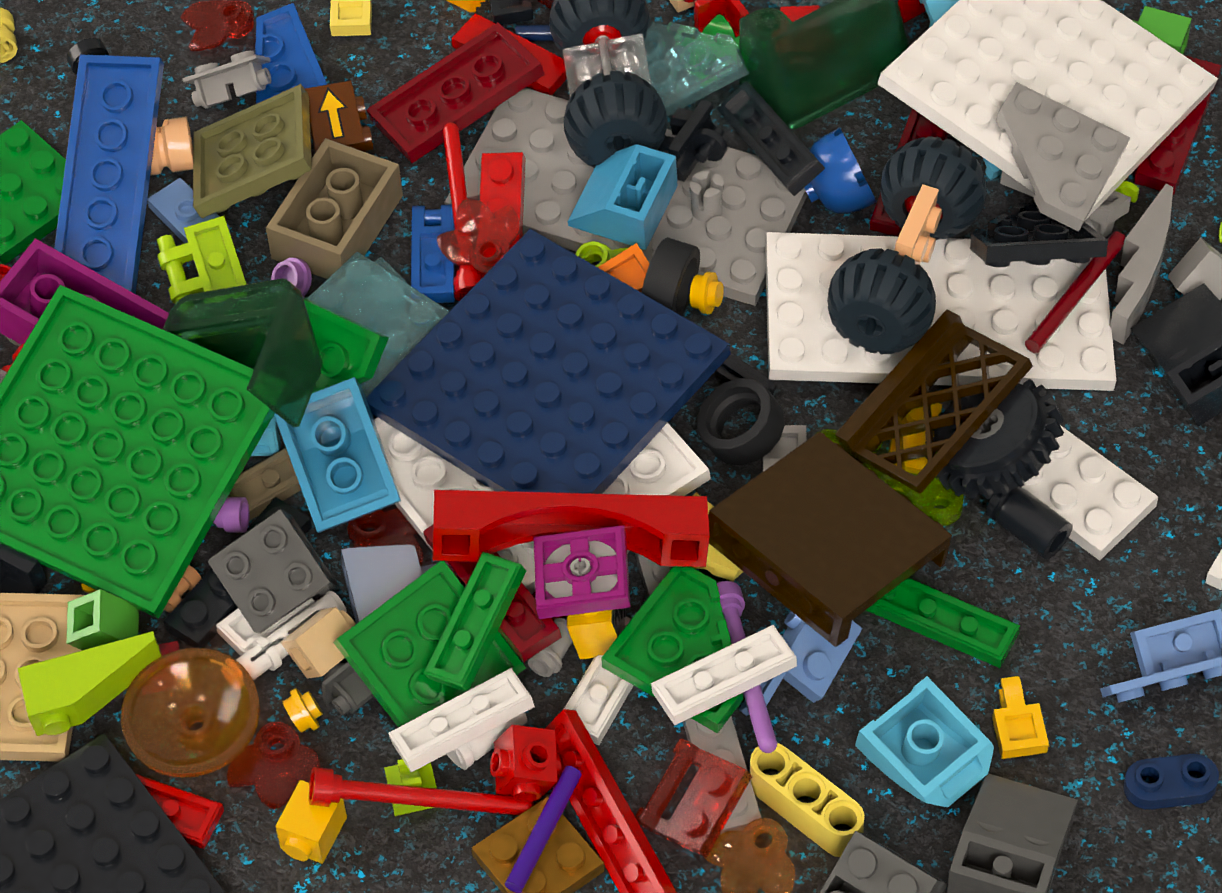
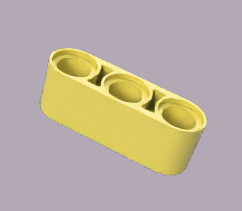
M777 743V747L772 753L762 752L759 746L754 749L750 758V781L756 797L826 852L835 857H841L854 832L863 833L865 815L862 807L785 746ZM766 769H776L780 771V773L775 775H767L762 771ZM808 796L816 800L811 803H803L797 799ZM838 824H846L852 827V829L848 831H838L834 829L833 826Z

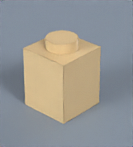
M337 607L321 609L280 643L307 679L322 677L345 658L333 642L356 625V623L345 611H339Z

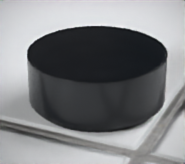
M87 38L76 43L69 50L67 62L72 71L77 75L80 55L109 56V53L100 39Z

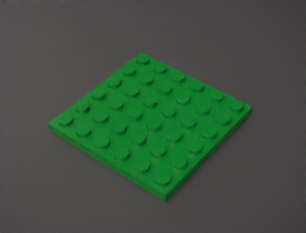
M59 285L0 384V544L34 558L40 564L95 590L101 589L120 597L138 610L159 619L288 391L287 386L282 381Z

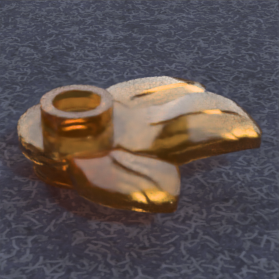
M769 818L753 820L743 831H726L716 837L710 844L705 859L713 865L724 867L720 883L722 893H757L760 888L765 893H791L793 890L796 870L789 857L785 854L788 847L787 834L784 828L775 820ZM760 834H769L772 837V843L767 848H758L755 845V840Z

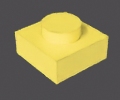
M331 0V36L371 35V0Z

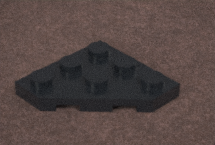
M1035 202L1018 203L1013 206L1011 216L1007 214L997 216L988 222L987 231L977 229L972 232L970 250L981 258L986 265L991 267H1008L1010 262L1025 261L1032 265H1048L1053 259H1065L1073 263H1087L1092 257H1106L1108 240L1085 222L1078 232L1040 213Z

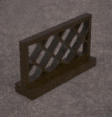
M946 309L923 337L835 433V436L845 451L862 465L866 463L921 494L1029 372L1033 365L1030 359L965 326L960 315ZM970 343L979 347L980 356L957 361L959 355ZM1005 362L1013 365L1006 375L990 378L989 366ZM981 368L982 381L959 385L958 373ZM951 375L952 388L929 393V389L939 378ZM984 392V400L978 407L962 410V397ZM949 400L954 401V412L932 417V404ZM923 407L924 419L901 424V421L911 409ZM956 424V431L949 439L934 442L933 429ZM925 431L926 444L903 448V436ZM895 438L896 451L880 455L873 453L883 441ZM927 456L928 463L917 476L905 471V461Z

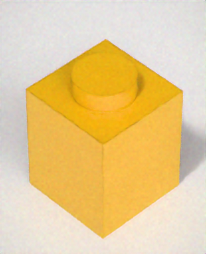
M299 780L275 826L280 848L296 860L307 861L311 859L323 864L347 818L344 800L340 799L339 803H331L329 807L309 805V783Z

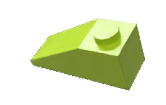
M148 632L17 668L27 715L36 735H58L68 731L70 727L83 724L162 661L161 651L154 632Z

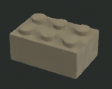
M325 138L311 159L312 170L298 178L268 223L266 232L271 259L279 262L287 258L302 259L308 264L311 274L346 286L403 196L399 164Z

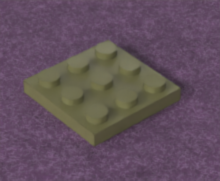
M301 84L194 132L193 207L201 218L215 212H223L233 204L251 196L262 195L269 188L288 180L298 179L306 172L312 170L309 95Z

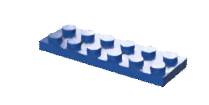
M80 55L54 249L136 294L164 63L160 57Z

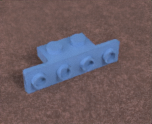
M1221 609L1131 632L1130 635L1142 677L1103 687L1100 690L1102 697L1116 694L1117 701L1120 703L1145 696L1144 686L1159 683L1161 691L1188 685L1186 675L1203 671L1205 680L1222 676Z
M790 611L784 621L788 627L782 637L795 654L797 667L760 684L766 706L782 679L813 703L821 700L863 629L852 620L848 639L834 647ZM744 700L739 711L748 716L749 712Z

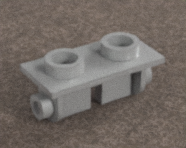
M244 51L232 55V62L218 66V63L198 66L194 69V75L182 79L184 83L194 84L196 87V91H193L191 94L195 106H203L206 109L232 100L228 86L230 84L234 86L236 97L264 90L266 85L271 83V75L268 69H262L261 65L271 62L270 58L256 55L254 51Z

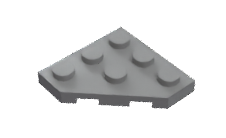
M1016 82L1000 108L996 121L1002 133L1007 132L1013 145L1012 155L1023 178H1029L1036 193L1034 201L1039 212L1079 232L1125 151L1130 137Z

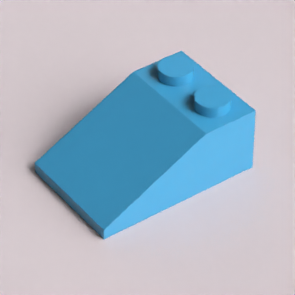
M355 377L278 407L274 417L318 533L401 502L374 418L362 386Z

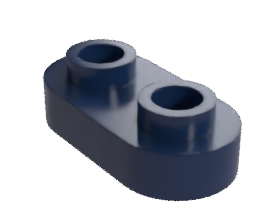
M1200 754L1143 759L1136 761L1128 768L1123 789L1129 802L1141 809L1150 810L1201 804L1210 800L1215 794L1219 781V772L1213 761ZM1196 771L1201 773L1203 777L1194 778L1188 772ZM1150 776L1157 782L1146 783L1142 780V777Z

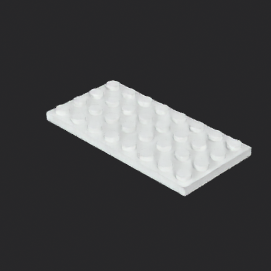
M766 233L769 380L881 383L912 349L913 346L894 354H880L879 351L874 354L865 351V348L861 346L857 348L849 343L848 338L844 339L837 332L828 311L827 297L829 285L836 270L848 258L862 251L882 248L884 251L887 249L895 250L897 236ZM940 238L936 240L930 261L928 263L923 261L920 263L931 278L936 295V308L931 326L948 309L960 315L965 326L1029 358L1033 367L1021 379L1022 385L1028 379H1031L1036 387L1043 385L1045 389L1114 391L1117 380L1112 329L1110 327L1111 318L1106 269L1039 353H1032L1026 348L1025 341L1089 262L1073 263L1065 259H1053L1048 265H1032L1025 261L1010 262L1008 267H991L986 265L981 258L970 250L971 239ZM970 343L959 355L957 361L980 356L979 347ZM1005 362L989 366L990 378L1006 375L1013 365ZM981 368L958 373L959 385L982 381ZM951 375L939 378L934 385L952 386Z

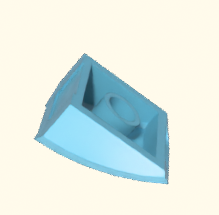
M928 676L915 685L907 696L876 721L872 720L859 731L855 746L877 768L907 792L925 803L947 808L988 775L994 750L992 742Z

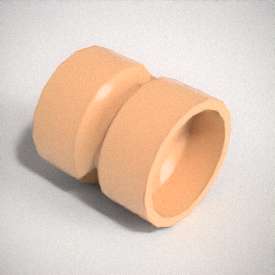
M187 116L165 119L162 127L156 126L150 176L161 174L164 167H168L172 172L193 169V144Z

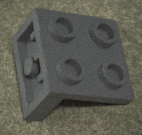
M282 509L252 528L208 561L255 633H262L316 594L324 596L329 590L335 592L341 588L294 517Z

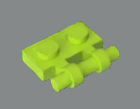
M224 216L184 227L188 243L176 246L172 235H164L157 239L160 250L157 258L161 269L167 272L171 284L168 292L172 303L177 304L181 317H187L186 310L196 308L193 298L204 293L208 306L250 296ZM194 260L199 276L187 280L182 265L185 262Z

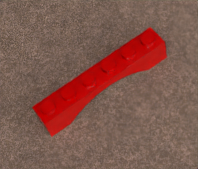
M434 490L432 561L478 562L482 552L493 554L518 544L532 542L534 537L624 525L627 550L640 554L660 566L706 567L710 535L707 496Z

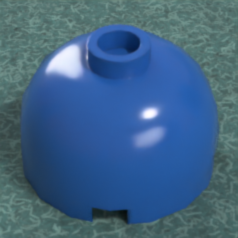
M840 128L814 142L809 150L825 169L804 187L811 202L819 199L827 210L837 214H851L877 202Z

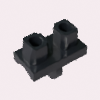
M701 100L694 111L678 108L673 114L670 123L672 135H676V137L665 135L663 142L658 148V151L676 156L677 180L685 182L698 162L705 163L706 160L719 161L727 152V143L723 138L724 131L720 127H716L710 118V113L713 110L712 102Z

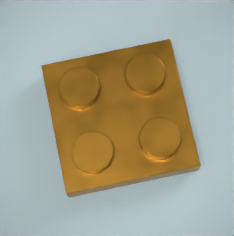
M548 796L472 847L474 859L502 893H515L506 888L505 882L547 803ZM563 814L555 826L522 893H574L604 872V862Z

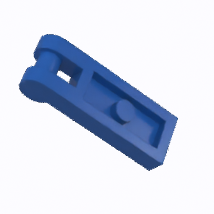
M452 204L441 205V209L428 210L425 209V206H412V304L455 302V229Z

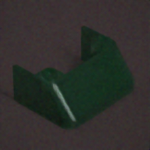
M281 278L189 294L181 298L171 309L163 330L254 369L246 390L292 427H299L315 384L321 375L322 358L301 291L287 279Z

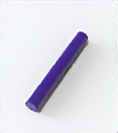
M565 766L505 882L506 888L510 891L522 893L582 776L581 772L575 767Z

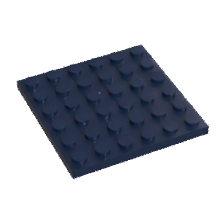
M529 229L366 397V400L373 415L494 491L603 494L635 457L731 355L730 344L553 241Z

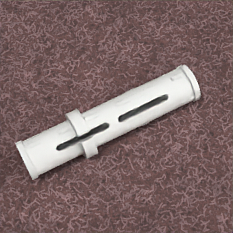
M329 590L325 593L326 595L294 616L268 637L260 636L252 642L253 647L229 665L223 667V674L229 684L236 691L240 692L246 685L268 669L275 671L282 665V659L289 655L280 643L321 609L337 607L339 611L347 612L339 596Z

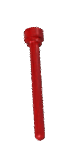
M450 122L443 127V139L459 261V270H457L454 277V298L460 301L485 275L476 267L459 128L455 123Z
M317 767L312 769L308 793L309 805L329 807L331 803H339L340 799L521 815L534 806L533 802H519L514 800L513 796L342 780V775L334 774L333 769Z

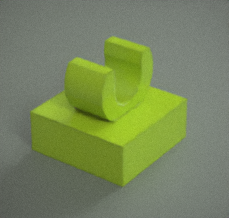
M403 759L397 760L398 765L384 767L387 784L437 789L431 762L413 772H410ZM392 804L395 816L434 808Z

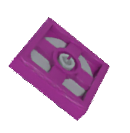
M624 525L534 537L536 610L539 619L630 608L627 540Z

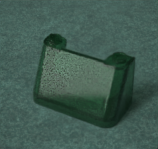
M835 0L794 22L783 12L774 8H763L739 19V84L742 85L747 81L790 129L802 127L879 87L880 85L877 83L881 72L909 47L898 0Z

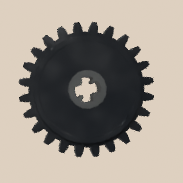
M1028 379L1023 385L1019 382L935 477L937 481H940L946 491L952 489L955 496L959 497L966 492L969 499H974L978 494L984 495L986 499H989L993 494L1003 493L1004 495L1009 490L1018 486L1022 487L1033 476L1039 475L1038 471L1044 464H1049L1052 461L1049 457L1051 452L1058 450L1060 447L1055 438L1064 434L1060 426L1064 420L1051 393L1048 394L1043 385L1036 387L1031 379ZM984 392L962 397V410L978 407L984 400ZM952 400L946 410L940 412L938 416L954 412V401ZM956 424L933 429L934 442L949 439L956 431Z

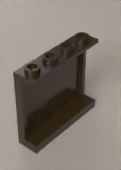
M818 432L709 510L708 514L709 544L834 647L848 639L853 619L932 560L939 567H942L946 562L952 535L939 522L928 517L914 506L906 496L895 491L881 480L873 470L866 468L848 454L841 445L834 443L821 432Z

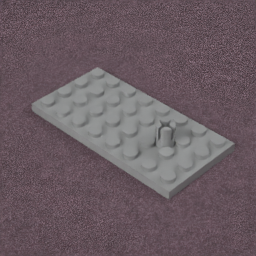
M524 88L497 106L464 166L470 220L479 222L482 153L523 152L526 158L523 236L529 229H532L559 246L575 252L581 245L590 241L605 244L611 250L631 247L630 245L568 226V220L594 170L592 166L587 165L575 155L567 141L564 132V116L569 100ZM666 129V136L676 137V135H672L671 130ZM727 147V152L721 160H706L705 163L698 162L685 182L677 180L678 186L647 249L641 250L650 263L656 248L667 237L697 246L700 250L698 275H704L707 271L715 272L718 281L723 283L724 297L756 306L766 285V233H790L808 194L805 188H803L798 194L793 196L759 156ZM450 193L445 200V205L451 204Z

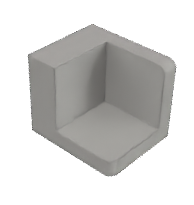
M1200 237L1169 273L1168 278L1183 295L1205 283L1213 294L1221 300L1222 253Z

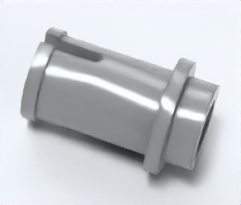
M554 619L555 624L560 629L562 638L528 660L531 670L540 676L550 677L553 673H558L562 668L561 660L573 642L567 629V620Z

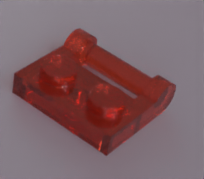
M679 738L672 750L675 754L647 805L645 808L640 807L635 818L644 829L707 858L753 776L746 769L706 752L687 740ZM691 764L699 767L670 820L667 821L661 818Z

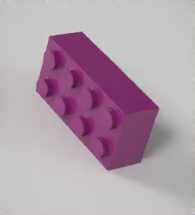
M36 238L0 281V333L19 344L26 342L59 285L180 337L181 319Z

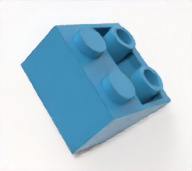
M638 144L616 151L614 155H611L600 165L595 166L568 220V226L630 246L637 243L640 249L646 250L678 186L676 156Z

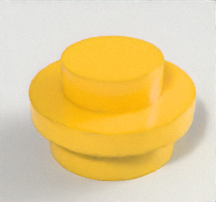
M707 271L704 275L697 274L691 283L690 305L692 308L699 309L702 314H711L714 308L719 307L722 303L724 287L723 283L718 281L715 272Z
M297 688L291 690V696L282 702L297 729L301 733L309 728L313 731L318 729L320 725L316 718L323 715L312 694L308 691L302 695Z

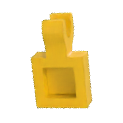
M1019 676L1001 678L1002 689H999V698L1002 708L994 709L992 716L1001 759L1047 753L1049 742L1040 704H1025Z

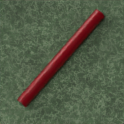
M1114 231L1107 239V256L1093 257L1028 337L1025 341V346L1030 352L1039 353L1120 252L1126 238L1124 234L1118 231Z

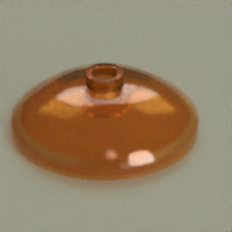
M206 648L177 650L161 656L147 665L129 686L121 709L123 735L137 759L158 773L182 778L209 774L236 759L250 743L257 729L260 717L259 695L248 671L232 657ZM196 722L204 723L200 729L190 730L192 724Z

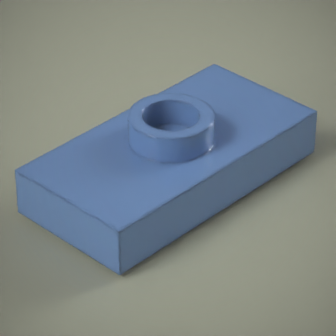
M178 178L147 198L149 208L184 244L188 243L184 227L220 217L215 212L201 218L193 207V190L181 178Z

